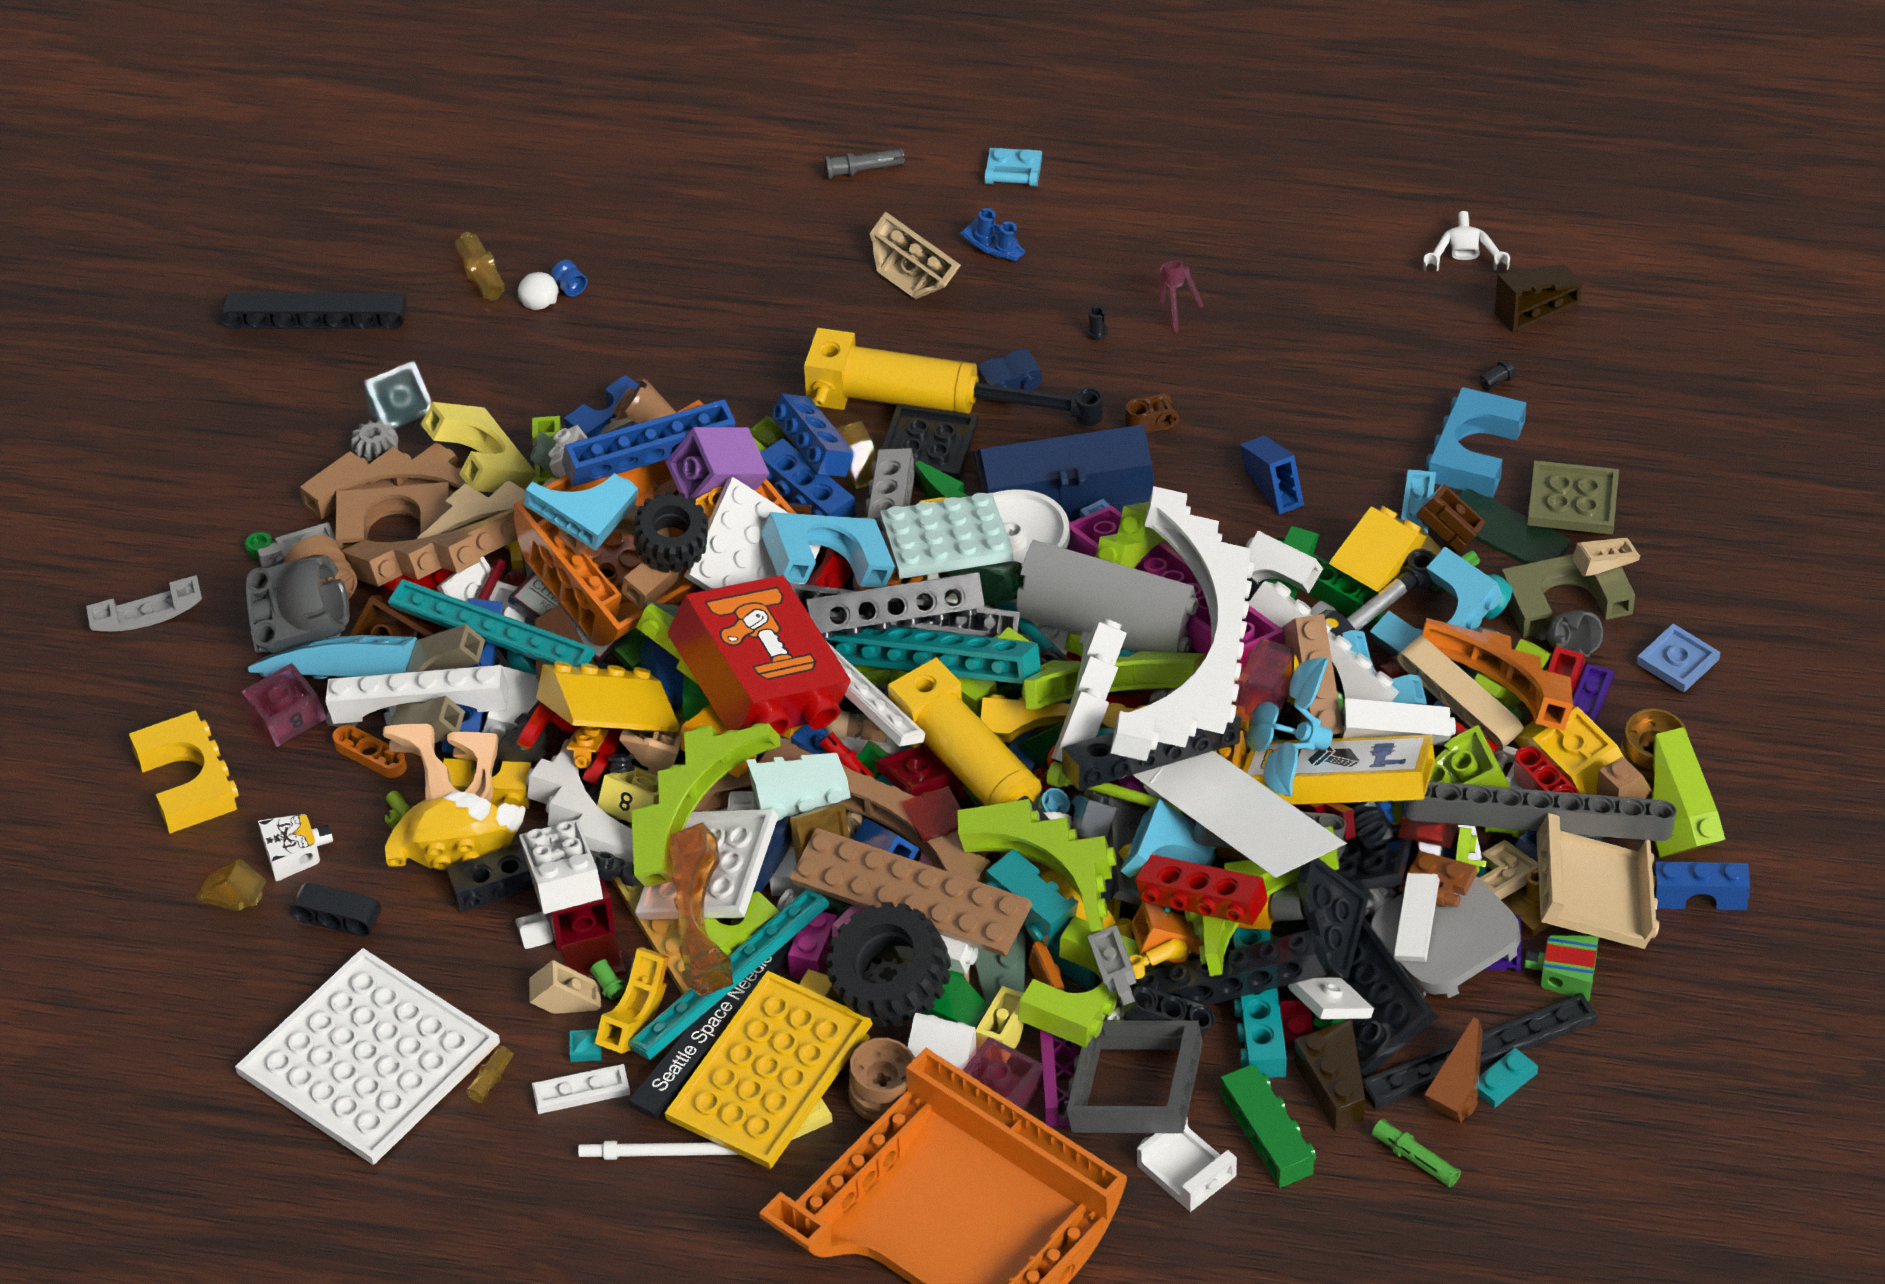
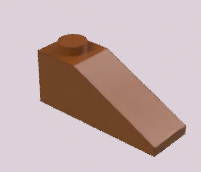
M1475 1017L1471 1020L1425 1093L1429 1107L1459 1123H1462L1466 1115L1470 1116L1474 1112L1478 1102L1483 1031L1480 1021Z

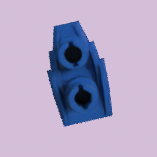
M981 209L978 217L960 235L986 254L990 253L998 258L1003 257L1016 262L1025 254V250L1017 243L1018 240L1015 238L1017 232L1016 224L1011 221H1005L999 226L994 223L996 214L992 209Z

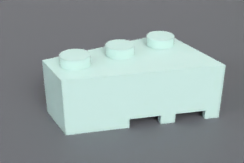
M837 753L801 755L800 760L784 761L783 757H774L773 762L757 763L756 759L746 760L758 809H773L778 815L777 821L788 816L808 812L851 798L848 780Z

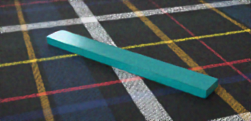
M404 579L400 581L387 601L391 608L449 629L467 624L483 637L485 642L549 665H554L555 661L569 663L573 667H581L582 663L589 664L596 653L591 646Z
M806 889L628 1042L631 1049L651 1060L829 907L827 899Z

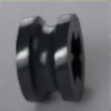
M617 753L608 755L607 760L611 762V765L608 766V771L621 773L635 770V766L631 764L634 754Z

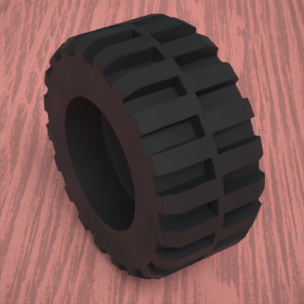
M892 902L881 903L879 908H876L875 905L865 907L866 911L859 915L856 912L850 916L851 921L847 925L843 923L837 930L839 936L832 938L829 945L832 952H829L826 958V964L829 967L827 970L828 978L843 1004L855 1013L871 1018L872 1022L874 1021L878 1027H887L888 1023H892L894 1027L902 1026L907 1019H911L913 1022L915 1013H921L924 1010L929 1012L935 1007L933 1001L936 998L940 1000L945 993L943 984L947 985L949 983L951 975L948 971L951 967V958L947 953L948 948L932 921L927 919L925 914L917 908L912 910L909 905L899 903L895 907ZM893 946H907L914 949L910 965L896 979L880 984L864 981L865 971L869 962L882 950Z

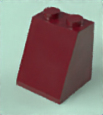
M599 878L603 899L546 913L557 951L616 935L611 896L603 879Z

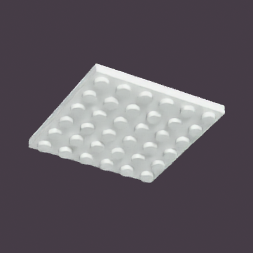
M362 948L242 1059L235 1068L239 1076L374 1165L500 1043L499 1035Z

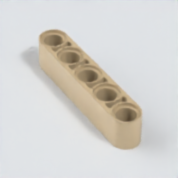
M1418 636L1398 653L1397 660L1407 673L1420 676L1422 686L1446 707H1450V710L1470 728L1479 725L1484 736L1498 745L1497 750H1503L1523 731L1522 723L1512 712L1425 637Z

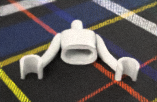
M1461 211L1458 213L1459 227L1446 231L1433 253L1426 254L1423 261L1424 271L1427 270L1428 264H1434L1436 271H1439V257L1449 241L1454 259L1471 260L1477 258L1480 254V240L1494 257V270H1497L1498 263L1506 264V270H1509L1510 255L1506 252H1500L1484 231L1470 227L1468 212Z

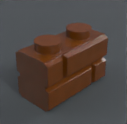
M1445 484L1438 488L1416 513L1425 526L1432 528L1442 537L1446 545L1453 547L1457 552L1469 543L1486 523L1483 518Z

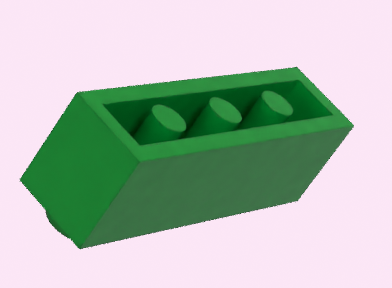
M1251 1064L1222 1076L1220 1086L1221 1098L1278 1187L1282 1188L1313 1175L1314 1160H1316L1315 1150L1310 1142L1306 1143L1302 1138L1297 1121L1290 1119L1287 1115L1285 1104L1280 1096L1276 1097L1271 1090V1083L1265 1073L1261 1074L1256 1065Z

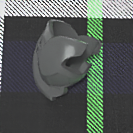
M1573 610L1555 616L1551 620L1548 629L1536 632L1535 638L1547 640L1553 649H1555V646L1583 653L1585 658H1589L1590 653L1597 650L1601 645L1603 627L1600 619L1595 614L1584 612L1583 610Z

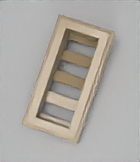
M1628 538L1577 543L1572 560L1582 576L1585 577L1639 561L1640 555Z

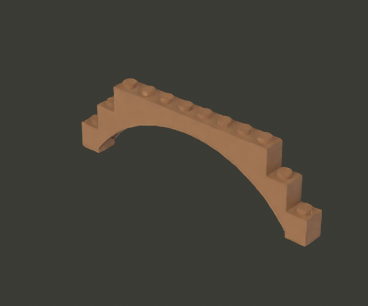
M780 740L781 747L768 750L758 763L773 762L774 757H783L784 761L800 760L801 755H812V753L802 750L792 743ZM842 765L848 780L851 798L839 802L845 803V809L870 817L893 829L909 840L914 846L918 847L934 867L986 884V871L991 868L990 860L977 854L978 852H964L958 835V814L948 808L934 805L921 797L910 795L895 786L886 785L869 775H862ZM749 770L739 778L726 773L703 796L693 812L715 811L728 807L729 793L731 791H753Z

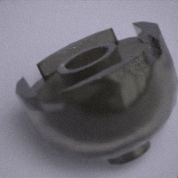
M526 712L522 713L514 721L518 726L514 727L511 731L507 730L498 743L495 763L499 766L502 765V761L530 762L532 766L534 764L537 765L541 759H545L548 755V752L544 750L547 744L545 729L530 751L517 745L516 743L531 717Z

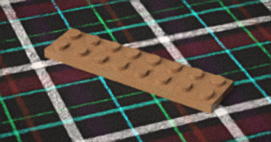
M820 828L815 829L789 878L794 885L864 909L871 905L879 908L881 903L892 902L895 907L899 903L907 904L912 910L917 908L923 912L926 918L930 919L940 935L1004 957L1007 956L1033 905L1028 898Z

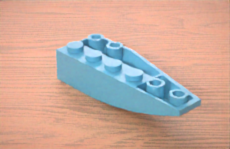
M377 635L326 638L286 648L279 653L263 657L250 665L248 670L252 673H260V676L263 677L277 674H286L288 678L312 675L314 679H324L329 676L347 678L406 673L415 641L418 639L416 637Z

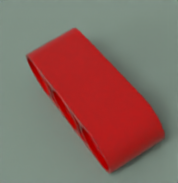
M1525 746L1517 750L1514 762V779L1523 789L1579 793L1538 749Z

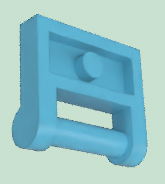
M990 148L987 168L985 170V184H993L994 182L1029 184L1030 187H1038L1042 151Z

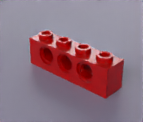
M1154 854L1150 855L1135 879L1142 902L1248 925L1254 924L1268 901L1263 877Z

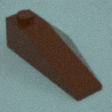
M381 594L370 596L350 636L416 637L419 640L439 632L419 617L391 608L387 602L389 598Z

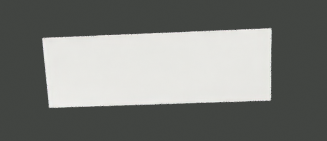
M1215 751L1165 765L1153 783L1150 781L1163 766L1133 775L1275 878L1347 844Z

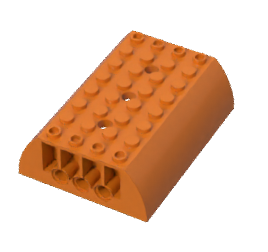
M697 400L694 403L688 405L687 407L679 410L678 412L699 407L704 404L700 400ZM666 460L617 474L621 478L629 479L638 488L637 506L644 507L645 500L648 498L654 500V495L659 493L661 496H666V492H673L675 496L679 494ZM566 474L545 486V488L562 492L583 491L600 485L611 476L572 487ZM767 478L757 488V493L788 513L796 514ZM524 499L515 503V529L526 563L594 645L605 646L636 629L643 611L621 593L624 577L643 562L641 561V555L638 556L636 553L634 536L622 532L610 533L596 551L589 547L582 554L578 555L558 538L559 527L524 506ZM667 527L670 535L673 537H678L685 533L678 528ZM610 569L614 575L605 577L600 570ZM683 576L653 602L668 605L678 604L683 601L686 594L699 592L703 588Z

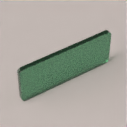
M1465 489L1458 496L1486 521L1473 539L1523 564L1561 557L1570 546V539L1547 527L1528 526V517L1471 489Z

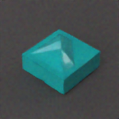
M598 1029L570 1031L571 1062L602 1060V1046L595 1044Z

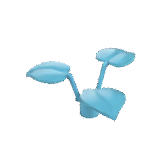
M1321 657L1304 661L1296 668L1292 676L1290 696L1296 699L1294 706L1310 721L1300 723L1297 729L1276 724L1279 709L1271 702L1259 704L1251 714L1247 742L1252 750L1257 752L1264 751L1273 739L1274 729L1295 734L1300 742L1279 744L1277 751L1270 753L1264 766V781L1272 791L1278 794L1293 796L1292 784L1298 762V749L1307 748L1314 750L1315 748L1324 751L1331 744L1333 737L1331 728L1320 725L1321 720L1315 718L1306 710L1311 706L1317 695L1329 660L1328 658Z

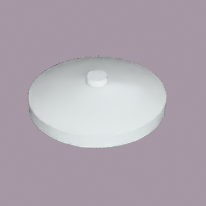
M1004 490L992 493L1013 550L1014 561L972 567V569L997 578L1024 577V575H1021V570L1032 540L1067 549L1070 529L1065 511L1050 497L1034 491Z

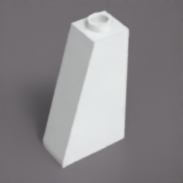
M1345 699L1340 712L1343 733L1339 735L1340 738L1432 735L1433 745H1445L1450 740L1451 735H1455L1456 731L1455 717H1450V707Z

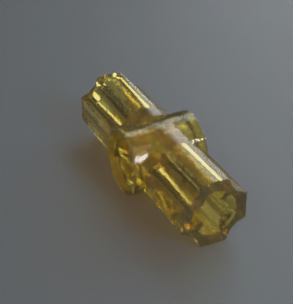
M470 232L461 234L459 239L455 241V244L463 260L469 280L471 282L475 281L484 298H488L491 301L500 298V295L505 292V286L497 272L491 252L485 251L477 235H473Z

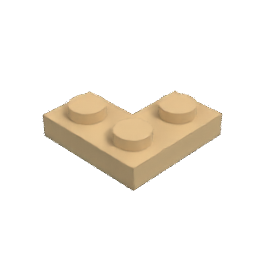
M1503 840L1481 853L1482 861H1487L1486 866L1491 868L1492 871L1481 876L1479 879L1501 900L1527 885L1526 876L1528 873L1531 874L1532 870L1538 869V862L1531 859L1508 841Z

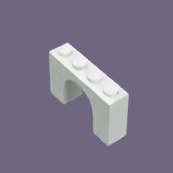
M1257 531L1255 537L1250 538L1246 544V548H1251L1250 561H1254L1251 577L1257 582L1265 579H1280L1309 593L1323 570L1317 559L1260 531Z

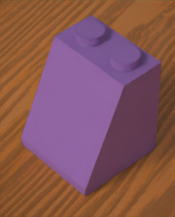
M693 427L666 460L679 493L685 494L686 499L690 497L697 499L714 488L724 487L727 479L731 477L756 491L770 474L748 427Z

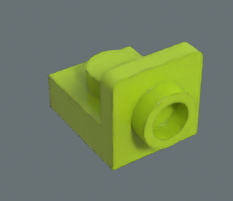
M1460 827L1456 860L1476 865L1477 872H1479L1480 867H1486L1487 861L1468 859L1469 853H1475L1477 835H1471L1472 828Z

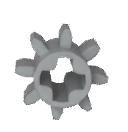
M1383 887L1365 891L1364 893L1369 896L1365 916L1370 914L1373 918L1381 907L1392 902L1391 900L1394 899L1393 896L1396 892L1392 888Z

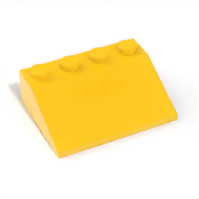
M555 661L554 665H542L536 698L571 725L679 733V723L662 683L651 675V671L648 669L635 667L633 671H626L624 668L614 665L607 666V669H600L598 666L588 663H582L581 667H573L571 664L561 661Z

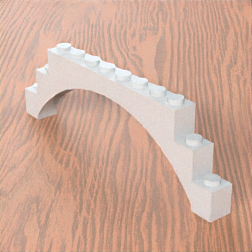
M1153 486L1147 507L1145 527L1154 529L1183 558L1195 575L1209 608L1211 648L1198 670L1171 694L1146 707L1129 713L1120 711L1114 729L1111 754L1147 761L1150 749L1156 750L1158 742L1186 747L1188 737H1194L1197 728L1224 734L1227 722L1233 723L1236 705H1232V702L1236 701L1239 684H1235L1234 680L1238 681L1242 663H1237V660H1241L1244 643L1239 642V640H1243L1247 622L1242 621V619H1246L1249 602L1244 600L1245 598L1248 599L1252 582L1247 581V578H1251L1254 561H1250L1251 548L1221 542L1222 534L1218 533L1219 521L1190 515L1191 507L1186 506V493Z

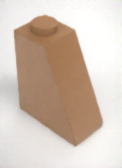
M1623 756L1599 770L1596 795L1652 799V790L1643 775Z

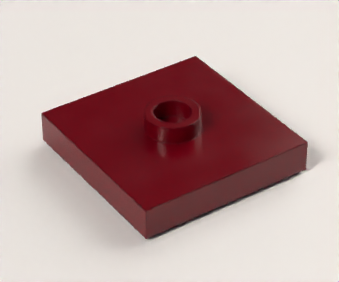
M925 743L916 748L911 747L876 761V769L901 791L915 797L959 781L955 774Z

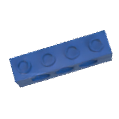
M781 393L777 404L773 408V420L817 474L846 477L855 456L853 449L810 397Z
M781 439L760 452L770 473L767 476V480L776 488L781 496H786L793 503L812 504L811 515L856 517L855 497L828 475L817 474L803 455L786 440Z

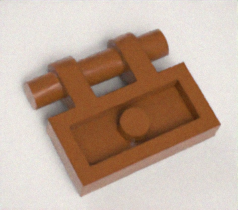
M1419 851L1408 873L1438 874L1440 880L1436 905L1458 907L1461 899L1460 895L1465 896L1477 875L1476 865ZM1405 880L1399 886V891L1403 893L1406 885Z

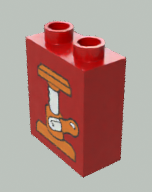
M784 575L686 594L667 634L727 731L751 728L752 725L758 723H769L781 736L789 728L806 724L811 729H821L830 725L838 718L841 713L839 704L851 683V679Z

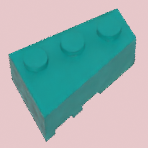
M1012 849L986 871L985 883L1031 900L1033 905L1024 924L1027 926L1028 933L1035 941L1039 942L1041 940L1048 947L1063 934L1072 918L1076 917L1078 901L1072 896L1068 900L1057 892L1059 885L1053 880L1047 884L1038 875L1040 873L1039 869L1015 849Z

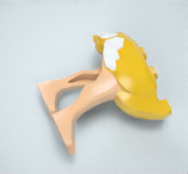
M401 724L385 726L383 728L384 737L391 740L389 742L390 751L414 753L421 756L425 769L426 799L412 807L392 830L385 845L386 862L389 867L406 865V859L410 858L428 868L444 870L446 867L506 849L511 845L514 835L522 825L526 808L514 804L509 805L507 802L500 803L497 807L490 803L493 796L492 771L497 756L499 740L497 734L479 732H451L447 734L449 744L455 746L453 757L477 761L473 782L465 792H461L452 786L448 768L435 755V732L431 725Z

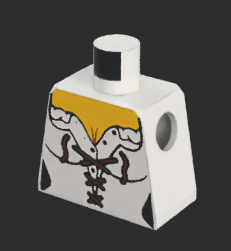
M305 814L258 821L275 881L282 880L318 864L320 858L317 846L333 842L329 825L311 829L308 817Z

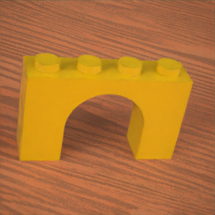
M196 710L129 733L132 749L142 773L176 761H191L203 767L199 775L192 781L156 794L160 814L169 834L237 810L234 798L238 797L239 794L235 782L227 780V777L230 776L224 760H218L217 757L220 756L217 743L215 740H209L208 737L211 736L208 724L206 720L200 721Z

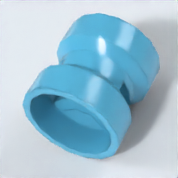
M1051 788L1037 799L1035 805L1042 812L1066 814L1070 808V800L1064 791L1058 788Z

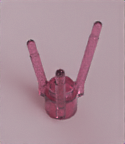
M1173 260L1164 263L1162 268H1160L1159 303L1163 304L1165 301L1167 284L1170 288L1173 330L1177 332L1179 328L1176 288L1183 286L1185 279L1198 306L1202 308L1204 304L1190 275V267H1184L1183 262Z

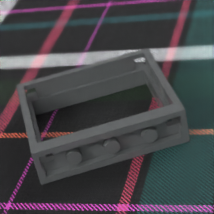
M1103 1020L1099 1036L1097 1038L1092 1037L1086 1048L1080 1046V1055L1075 1057V1077L1070 1078L1069 1100L1064 1102L1066 1109L1064 1118L1069 1119L1072 1133L1184 1134L1203 1045L1199 1022ZM1101 1049L1179 1050L1167 1106H1087Z

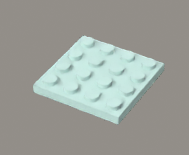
M976 493L968 497H950L943 501L920 502L916 505L905 507L893 506L886 510H880L882 526L899 579L1014 561L1013 550L992 493Z

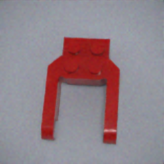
M540 702L516 744L530 751L549 721L554 722L559 729L572 734L583 726L571 725ZM601 727V729H608L610 732L598 749L582 780L593 786L597 785L610 764L607 756L616 754L621 742L619 739L623 729Z

